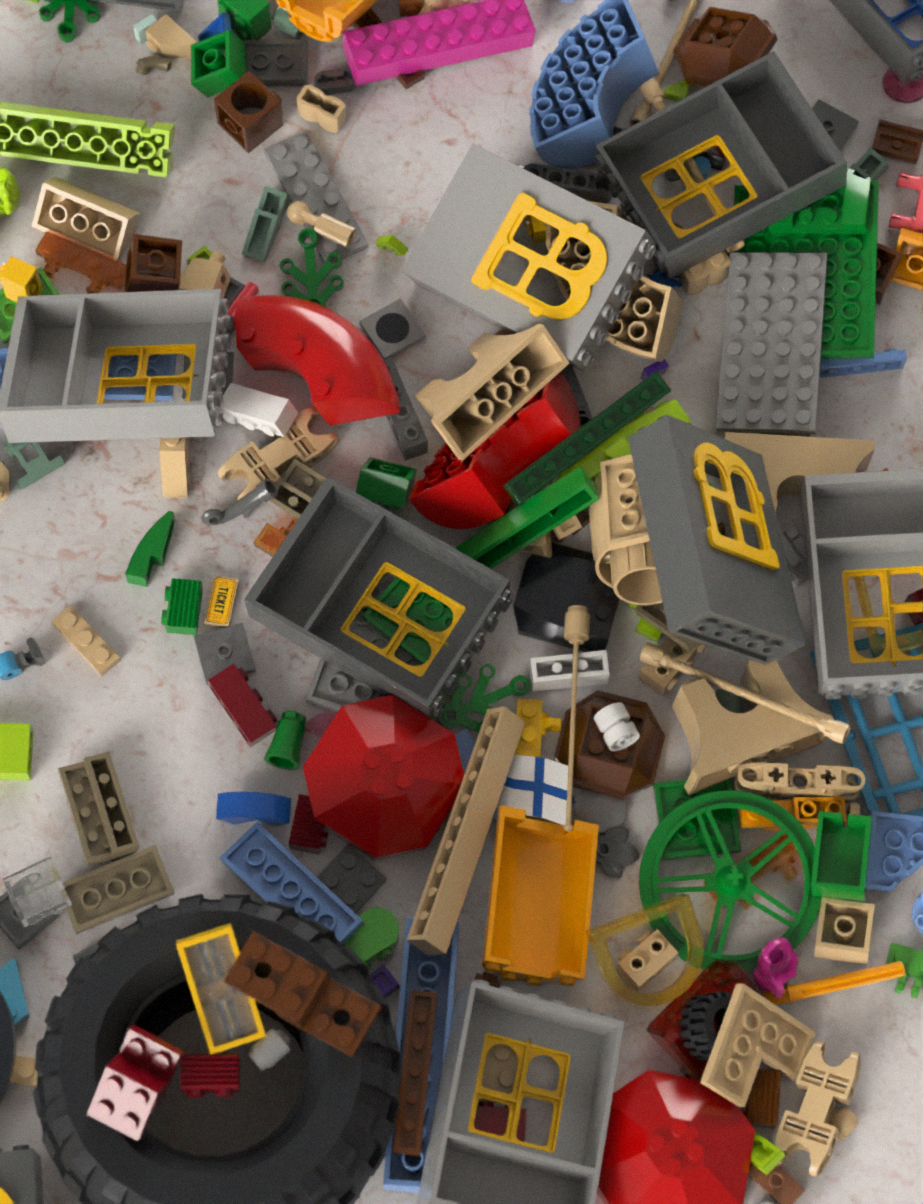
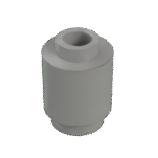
M273 1029L265 1034L266 1036L259 1039L248 1053L250 1059L261 1071H264L267 1067L270 1069L290 1051L287 1045L291 1041L280 1029L277 1032Z

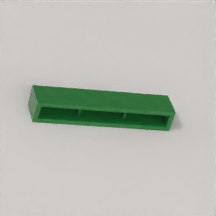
M579 466L456 546V549L492 569L599 500L594 481Z

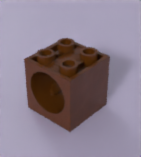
M248 71L214 98L217 124L247 153H250L283 126L282 100L275 91L271 92L266 87L261 77H255ZM251 107L261 109V111L255 114L240 113L243 109Z
M134 234L127 253L125 292L178 290L181 275L182 240Z

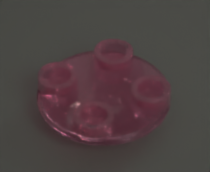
M891 69L885 73L882 81L883 89L894 101L914 103L923 98V76L917 81H911L904 85Z

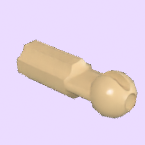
M294 202L287 209V216L293 224H310L314 226L316 234L343 247L348 248L355 238L356 228L325 213L320 216L312 214L304 202Z

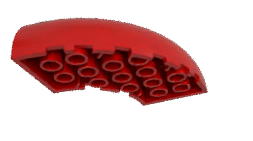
M256 295L241 297L238 300L235 313L236 344L239 352L255 371H288L306 381L310 389L312 404L329 425L401 413L398 393L385 361L361 330L346 318L315 302L296 297Z
M562 371L463 461L456 457L447 443H444L434 455L436 459L423 470L425 473L423 480H418L412 490L409 500L414 507L433 523L452 529L475 528L490 521H496L504 516L512 498L503 485L580 428L578 406Z

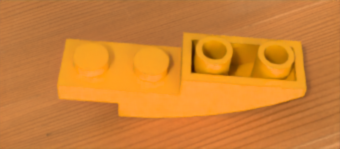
M794 797L792 800H771L791 813L804 829L817 828L819 811L843 813L844 824L847 822L845 797ZM739 809L741 828H763L764 831L781 830L767 818Z

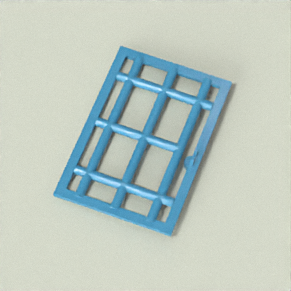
M923 624L895 630L896 642L906 640L911 656L922 654L916 637L923 635ZM885 633L854 641L857 652L870 649L873 658H877L882 654L879 646L886 644ZM812 651L810 654L816 668L815 651ZM893 692V695L887 696L896 722L869 728L859 698H852L851 695H847L880 786L878 789H871L854 742L856 733L853 729H850L843 745L851 767L860 769L865 775V785L860 792L868 815L869 811H879L876 800L884 798L889 813L923 817V808L900 813L894 796L921 788L923 793V763L910 730L911 728L923 725V715L906 719L896 692ZM827 699L834 720L847 723L839 699ZM900 731L917 778L890 785L873 738ZM854 774L857 784L860 785L859 776Z

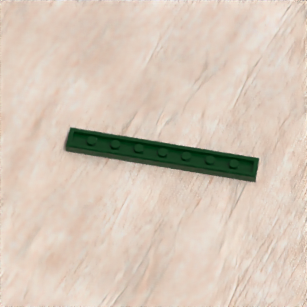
M654 372L504 484L503 487L516 505L519 506L672 390L659 372Z

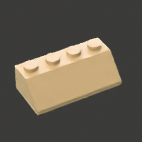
M53 177L42 185L32 227L117 263L134 235L140 212L60 178Z

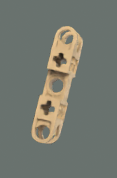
M309 407L298 412L285 437L276 435L278 439L261 450L252 441L234 453L221 466L218 476L222 481L230 478H244L248 481V484L244 487L245 490L237 498V500H240L265 479L271 480L275 485L279 478L282 479L280 474L289 468L294 459L311 468L323 460L336 447L340 438L335 432L328 435L312 434L309 430L313 426L312 423L319 418L320 413L315 407Z
M746 763L740 767L733 787L734 791H741L738 787V783H740L742 786L752 789L748 793L760 795L769 800H782L783 797L824 796L845 797V803H850L857 799L860 790L865 785L866 779L864 773L854 767L817 765L815 769L788 768V764ZM746 769H751L754 771L752 773L742 774V772ZM850 774H856L857 776H859L861 781L860 785H858L855 780L850 779L847 776ZM801 779L804 781L805 786L797 787L794 785L793 780ZM854 792H855V794H854L853 796H851V797H847V796L843 795V794L854 793Z
M819 1040L812 1045L804 1058L796 1080L798 1089L806 1092L800 1111L797 1114L785 1110L775 1142V1146L780 1148L785 1154V1157L778 1163L780 1165H783L786 1158L790 1157L796 1150L801 1149L809 1152V1159L812 1160L809 1175L815 1177L820 1176L825 1169L839 1137L837 1127L829 1125L831 1114L834 1111L836 1102L850 1106L858 1084L861 1062L860 1054L852 1051L849 1058L845 1059L839 1066L827 1065L825 1063L826 1058L823 1057L826 1043Z

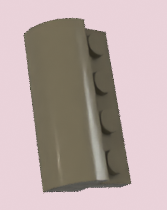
M294 459L283 478H279L275 484L278 491L277 496L269 501L299 519L326 478Z
M110 752L86 757L84 762L58 768V774L87 867L110 860L112 863L134 854L139 849V844Z

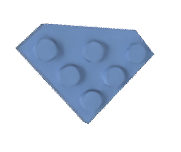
M872 810L869 811V816H872V836L866 889L891 892L902 880L923 865V817Z

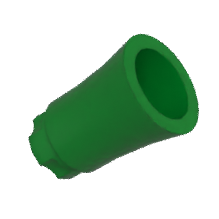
M295 711L282 713L271 745L264 756V760L268 764L285 770H296L299 768L300 751L307 720L304 715Z

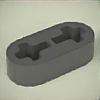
M350 68L321 71L314 77V87L320 89L325 95L350 92L357 87ZM344 77H349L350 82H346ZM326 80L327 86H323L321 81Z

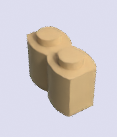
M305 85L297 96L298 114L305 120L319 123L322 128L333 133H338L346 122V105L340 99L325 95L320 89L311 85Z
M724 250L680 273V276L683 278H679V281L682 282V288L686 295L697 294L703 291L707 285L719 284L728 277L731 260Z

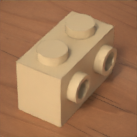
M658 929L652 934L649 931L646 932L637 941L639 945L633 951L628 948L618 957L620 962L616 969L637 992L678 956L679 952Z

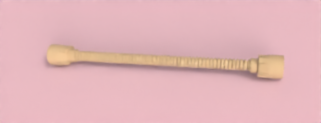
M689 0L658 68L659 75L654 77L659 86H661L674 57L673 50L683 37L699 0ZM644 99L640 106L637 105L629 121L630 125L633 126L652 116V104L648 105Z
M651 79L643 83L640 90L648 105L652 104L658 112L665 109L663 101L665 95L657 80ZM693 157L686 160V166L695 182L701 183L705 181ZM702 194L709 208L711 209L713 216H715L716 211L712 207L707 197L704 194ZM742 240L727 248V252L732 253L741 249L744 246V241Z
M647 642L642 649L640 661L660 668L662 666H670V668L673 667V669L699 680L704 678L711 685L720 687L723 690L732 692L735 695L744 697L781 714L793 717V719H799V721L805 722V724L808 723V725L815 728L817 727L819 731L823 732V735L840 744H844L849 735L851 725L831 718L829 720L820 719L804 711L792 708V706H786V704L777 702V700L767 696L765 697V695L755 691L753 692V690L741 687L716 675L714 676V674L702 671V669L699 670V668L687 665V663L684 664V662L672 658L665 650L652 643Z

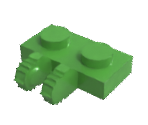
M891 943L886 964L901 961L905 968V975L897 979L895 992L901 994L905 987L906 976L915 979L911 988V997L917 998L923 981V951Z

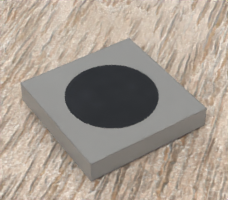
M401 298L359 321L361 328L371 339L372 344L383 360L393 358L426 339L425 333Z

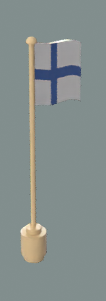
M580 605L568 607L564 622V638L574 645L568 766L546 758L514 754V759L497 808L503 805L526 810L525 816L542 818L563 825L565 831L573 829L571 825L578 651L579 645L589 640L590 614L588 613V608Z

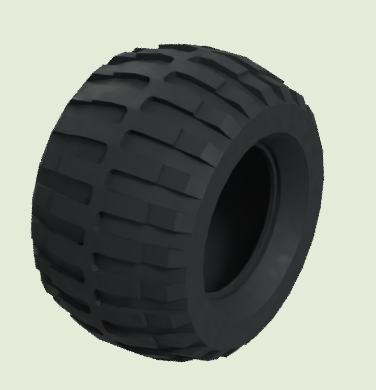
M203 894L179 899L178 906L158 909L156 904L136 915L137 921L122 930L116 926L97 942L99 947L89 958H79L66 978L68 982L60 997L54 996L45 1018L46 1031L43 1040L40 1039L36 1045L35 1069L37 1071V1086L33 1091L37 1116L40 1118L42 1125V1141L52 1161L55 1163L63 1183L82 1204H354L360 1198L364 1186L369 1178L374 1176L386 1156V1148L398 1116L400 1050L395 1029H393L389 1006L379 987L374 984L370 977L367 965L350 948L344 947L335 937L334 931L316 920H306L298 915L293 907L273 901H268L266 905L251 900L250 895L224 894L221 900L205 899ZM231 923L239 952H241L254 931L328 972L331 979L382 1007L357 1053L352 1058L285 1021L274 1010L255 1000L258 1011H262L280 1022L296 1039L305 1056L304 1079L297 1101L284 1122L266 1139L243 1151L222 1156L194 1155L172 1148L153 1136L147 1128H145L142 1137L137 1141L87 1115L104 1070L119 1054L127 1032L132 1025L158 1037L175 1020L197 1010L177 949V940ZM266 963L259 965L256 969L257 977L267 978L271 974V966ZM340 1011L334 1017L335 1024L339 1026H344L350 1021V1014L347 1011Z

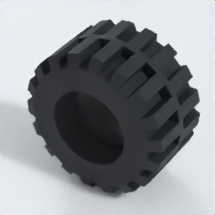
M719 991L693 996L691 1000L684 1004L686 1008L680 1012L682 1019L679 1020L678 1026H681L679 1035L684 1039L682 1044L685 1048H689L688 1053L691 1056H696L697 1060H705V1062L709 1060L732 997L729 992ZM713 1019L716 1023V1034L713 1027Z

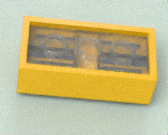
M231 923L177 940V949L210 1054L265 1037L255 1000L224 983L227 974L240 954Z

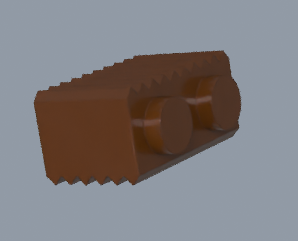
M758 1069L745 1107H739L752 1126L776 1129L778 1126L781 1071Z

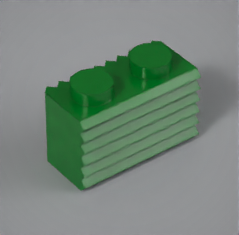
M172 578L171 585L166 586L165 601H168V608L162 611L161 624L165 625L167 633L198 634L203 593L202 581Z

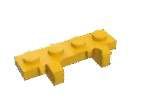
M517 698L516 715L525 722L515 755L541 758V737H545V732H561V718L548 717V713H542V699Z

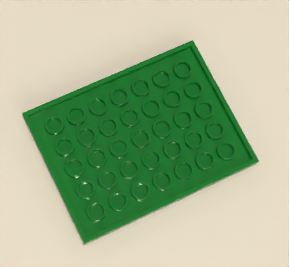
M871 181L867 234L770 233L768 226L744 239V246L732 252L827 253L821 359L874 358L879 181ZM735 185L734 206L750 197L744 185ZM845 186L806 207L842 208Z

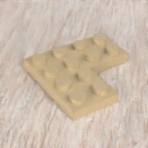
M736 984L700 1083L734 1105L745 1107L761 1061L774 1070L781 1071V1074L791 1081H796L816 1032L745 984Z

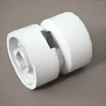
M621 702L602 708L594 716L600 732L604 733L603 738L610 751L625 749L635 743L640 736L634 723L629 721L630 715Z

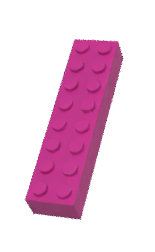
M484 0L345 31L343 33L342 48L355 85L359 86L398 77L399 74L416 73L417 70L425 71L533 46L536 30L524 0Z

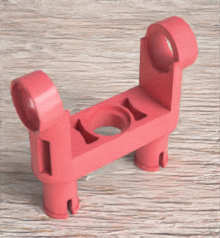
M899 172L896 187L916 190L919 193L913 217L891 213L888 228L899 230L904 228L923 234V175L919 177Z

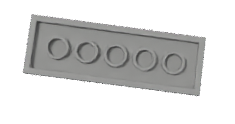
M307 131L264 149V153L284 191L291 195L289 199L291 204L297 201L304 202L308 206L310 213L317 216L325 213L356 228L355 238L348 248L317 234L318 244L315 248L323 263L327 261V256L332 252L338 253L342 259H345L369 248L364 234ZM307 223L303 224L305 229L310 228L314 230V226ZM332 258L331 263L338 262L339 258Z

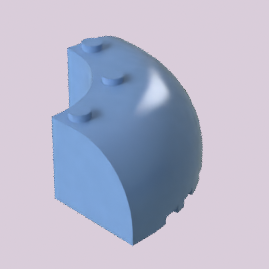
M605 0L597 5L598 9L589 16L586 14L582 16L580 23L573 30L568 29L558 40L559 45L553 53L548 54L541 67V74L538 81H535L531 95L533 100L531 107H529V114L531 116L530 130L538 155L551 166L572 169L597 162L595 159L597 155L596 145L613 136L614 124L624 102L643 83L659 75L649 46L628 0Z

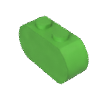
M372 907L359 915L364 925L343 945L346 948H350L367 965V970L371 968L370 964L375 960L380 959V961H383L394 953L393 949L396 948L399 941V926L395 916L390 911L381 907Z

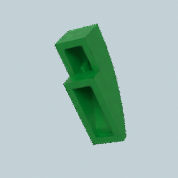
M168 511L157 520L138 544L125 573L128 583L147 587L153 565H164L176 522L174 512Z

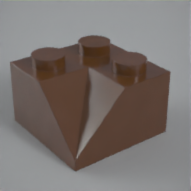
M878 242L876 304L880 305L892 282L903 253Z

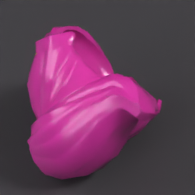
M786 938L772 939L761 950L757 961L758 966L752 973L755 984L762 991L772 992L775 998H780L784 994L783 984L796 976L798 965L797 954L792 950V945Z

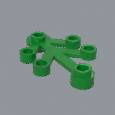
M44 0L51 3L39 9L41 20L49 22L54 18V12L65 4L64 21L57 27L58 36L64 42H72L77 36L76 27L73 23L75 4L85 13L88 22L96 23L100 19L99 10L96 7H92L86 0ZM89 0L91 3H98V2H100V1ZM45 12H50L48 15H43ZM91 13H95V14H96V15L93 16V17L89 16Z
M306 228L301 230L298 235V241L305 250L306 274L297 268L289 258H285L280 262V269L284 274H290L308 288V297L297 290L292 281L284 282L281 290L285 296L304 299L326 307L325 303L334 292L341 291L344 288V281L341 276L333 275L329 279V285L319 296L318 286L333 269H337L342 265V258L336 252L330 253L327 256V261L316 273L314 248L318 244V236L313 229ZM307 238H313V241L310 244H306L305 240ZM332 258H339L337 263H331ZM290 263V269H283L285 264ZM335 280L341 281L339 286H333V282ZM288 286L293 287L291 292H285V289Z
M485 664L479 670L480 677L470 702L460 705L465 689L472 685V678L468 674H461L456 681L459 683L458 687L453 693L450 703H445L443 711L438 716V720L446 728H454L461 725L479 734L480 725L483 721L477 722L465 716V714L475 711L485 716L487 709H493V707L488 706L489 704L512 694L515 696L527 694L530 690L529 680L525 676L519 675L512 678L509 685L484 695L489 680L495 675V668L491 664ZM485 667L490 668L492 671L489 677L483 674ZM461 677L468 679L467 686L460 685ZM518 681H522L525 684L523 690L517 689L516 683ZM451 710L455 713L453 720H449L446 717L447 711Z

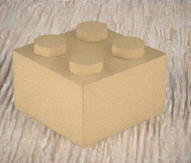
M822 897L814 957L867 965L875 904Z

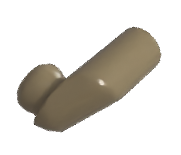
M153 55L141 58L136 63V72L146 75L149 72V68L152 67L168 72L171 60Z

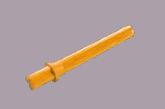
M898 961L794 985L786 983V987H783L785 992L780 998H775L772 992L764 991L763 995L765 999L774 1005L786 1002L793 1004V1001L902 977L905 975V968L903 963Z

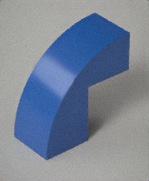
M262 792L219 793L216 819L233 825L256 820L272 826L290 824L291 798Z

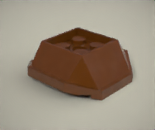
M709 7L700 18L693 20L673 52L686 84L705 88L769 54L778 39L768 20H762L755 14Z
M597 690L576 704L573 765L574 788L624 800L643 789L645 790L653 786L665 734L647 702ZM621 702L630 715L629 721L634 723L640 736L635 743L619 751H610L604 743V733L600 732L594 716L602 708ZM571 708L565 712L553 760L567 766L569 760Z

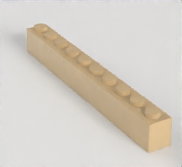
M506 707L487 709L406 941L427 955L446 954L450 946L460 911L466 899L471 879L475 873L484 841L490 829L495 809L522 735L525 722Z

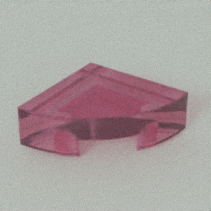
M323 713L312 717L306 722L305 731L322 737L336 715Z

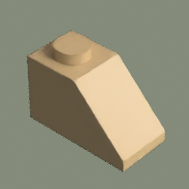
M167 14L163 15L145 30L146 44L152 52H158L163 58H191V45L197 43V41Z

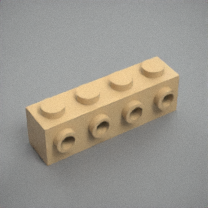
M667 636L659 647L665 650L668 655H671L672 658L692 666L695 662L693 657L697 652L702 654L708 645L698 643L688 651ZM645 663L640 669L638 678L663 696L667 690L671 692L680 681L677 677L681 672L673 669V667L670 668V666H662L660 668Z

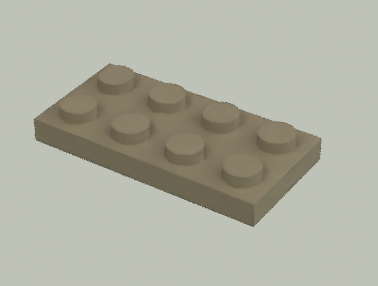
M156 845L57 884L76 934L175 895Z

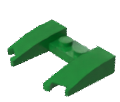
M847 168L842 208L804 207L770 225V233L867 234L871 178H861L855 175V170Z

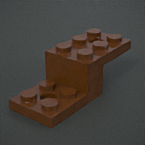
M254 931L251 933L224 980L225 984L274 1010L280 1018L354 1058L382 1008L377 1003L331 979L328 972ZM261 964H269L272 968L271 974L267 978L257 977V967ZM340 1011H347L350 1014V1021L344 1026H339L334 1022L335 1015Z

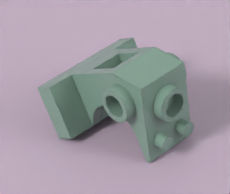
M4 435L6 444L3 446L10 458L16 456L26 474L16 481L20 490L65 464L60 455L49 461L38 442L9 443L6 435ZM31 443L38 457L26 462L20 449Z

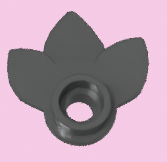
M625 827L610 828L603 837H598L596 862L600 863L603 872L609 877L621 878L623 873L622 866L632 864L640 857L637 849L631 843L626 842L629 836V829ZM600 845L606 848L605 854L600 852Z

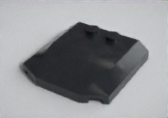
M551 542V558L532 554L526 561L513 605L518 634L574 649V645L564 638L565 613L568 612V607L580 605L588 608V613L590 614L589 640L579 645V651L606 650L620 599L614 593V589L603 583L597 576L593 553Z

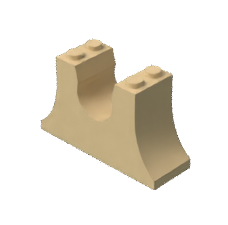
M537 324L525 331L511 335L484 333L467 348L477 361L469 371L451 381H443L442 379L432 380L415 395L432 419V424L459 460L463 461L569 364V361L544 325Z
M725 432L724 439L762 455L775 512L778 505L777 499L785 495L801 496L805 476L863 472L867 470L875 450V440Z
M749 660L740 679L741 687L743 686L753 690V692L765 695V697L777 700V702L786 704V706H792V708L804 711L814 717L827 720L829 718L833 719L832 715L818 711L807 704L793 690L776 660L766 665ZM704 678L697 681L690 679L684 682L672 705L684 730L690 749L691 767L689 777L684 785L688 795L737 777L740 767L746 763H773L825 743L828 737L823 735V732L819 731L817 727L815 728L808 725V723L805 724V722L799 721V719H793V717L781 714L747 699L746 701L750 706L749 712H730L721 706L716 698L715 691ZM746 769L742 772V774L748 773L753 770Z

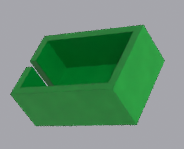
M819 811L811 878L812 896L865 901L872 836V816L848 814V827H843V813Z

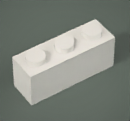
M230 383L223 395V406L219 407V411L223 415L222 418L230 424L239 423L250 430L259 429L270 436L276 434L285 437L298 415V411L289 399Z
M606 650L578 653L577 687L608 684L610 672ZM573 654L530 658L529 671L532 692L572 688Z

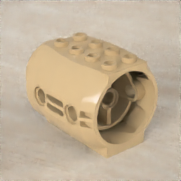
M632 455L600 462L601 473L594 483L599 500L589 506L591 544L596 574L603 583L614 589V593L619 599L635 605L662 603Z

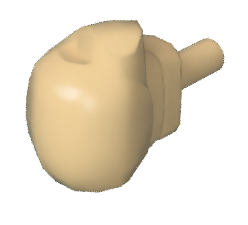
M843 1106L837 1110L834 1109L829 1124L837 1127L839 1131L838 1138L843 1141L855 1129L859 1120L854 1112Z

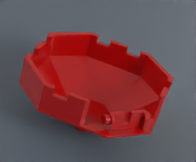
M394 695L342 705L303 766L314 818L334 830L337 838L352 847L354 846L374 861L425 850L453 807L464 777L455 734Z
M647 1070L613 1093L597 1194L604 1204H743L755 1129L738 1106L700 1083L701 1080Z

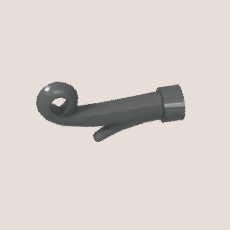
M265 479L257 484L255 489L224 511L209 509L203 513L201 519L207 525H219L242 514L244 518H248L250 513L260 503L268 502L277 496V488L271 480Z

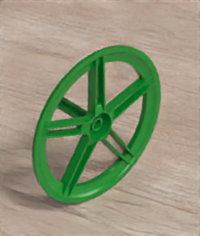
M728 790L696 796L671 811L658 824L647 842L639 871L640 899L646 918L653 931L658 929L679 952L678 957L697 968L720 974L753 972L758 966V956L762 949L743 955L721 954L735 902L738 899H743L789 927L788 930L780 938H786L792 945V950H795L804 940L815 922L822 897L812 896L811 894L814 843L801 823L791 813L777 803L760 795ZM718 809L750 811L772 821L781 830L742 861L736 863L733 862L711 811ZM701 814H707L725 856L717 857ZM697 817L715 864V871L707 874L658 878L660 860L668 842L685 823ZM784 833L788 836L787 839L756 866L753 867L749 863L750 860ZM790 842L793 843L798 852L804 873V894L798 914L751 883V876ZM705 879V886L658 888V883ZM714 891L718 895L706 950L688 941L674 928L664 912L659 893ZM756 892L794 917L793 923L753 900L754 893ZM721 906L728 908L717 952L713 953L711 950Z

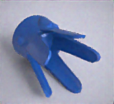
M658 269L652 275L647 274L651 278L650 280L661 285L664 284L671 287L683 286L680 281L672 278L668 280L665 273L661 274Z

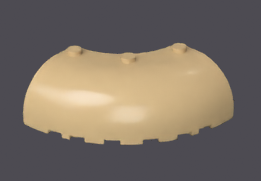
M589 201L630 222L617 205ZM545 223L546 248L549 253L559 235V230ZM570 237L559 254L557 263L570 270H580L589 263L591 250L586 243ZM553 273L567 301L571 293L570 284L563 277ZM642 275L640 280L635 281L632 286L629 300L622 304L617 321L609 327L606 341L628 353L662 362L668 356L674 343L684 301L672 287L661 285Z

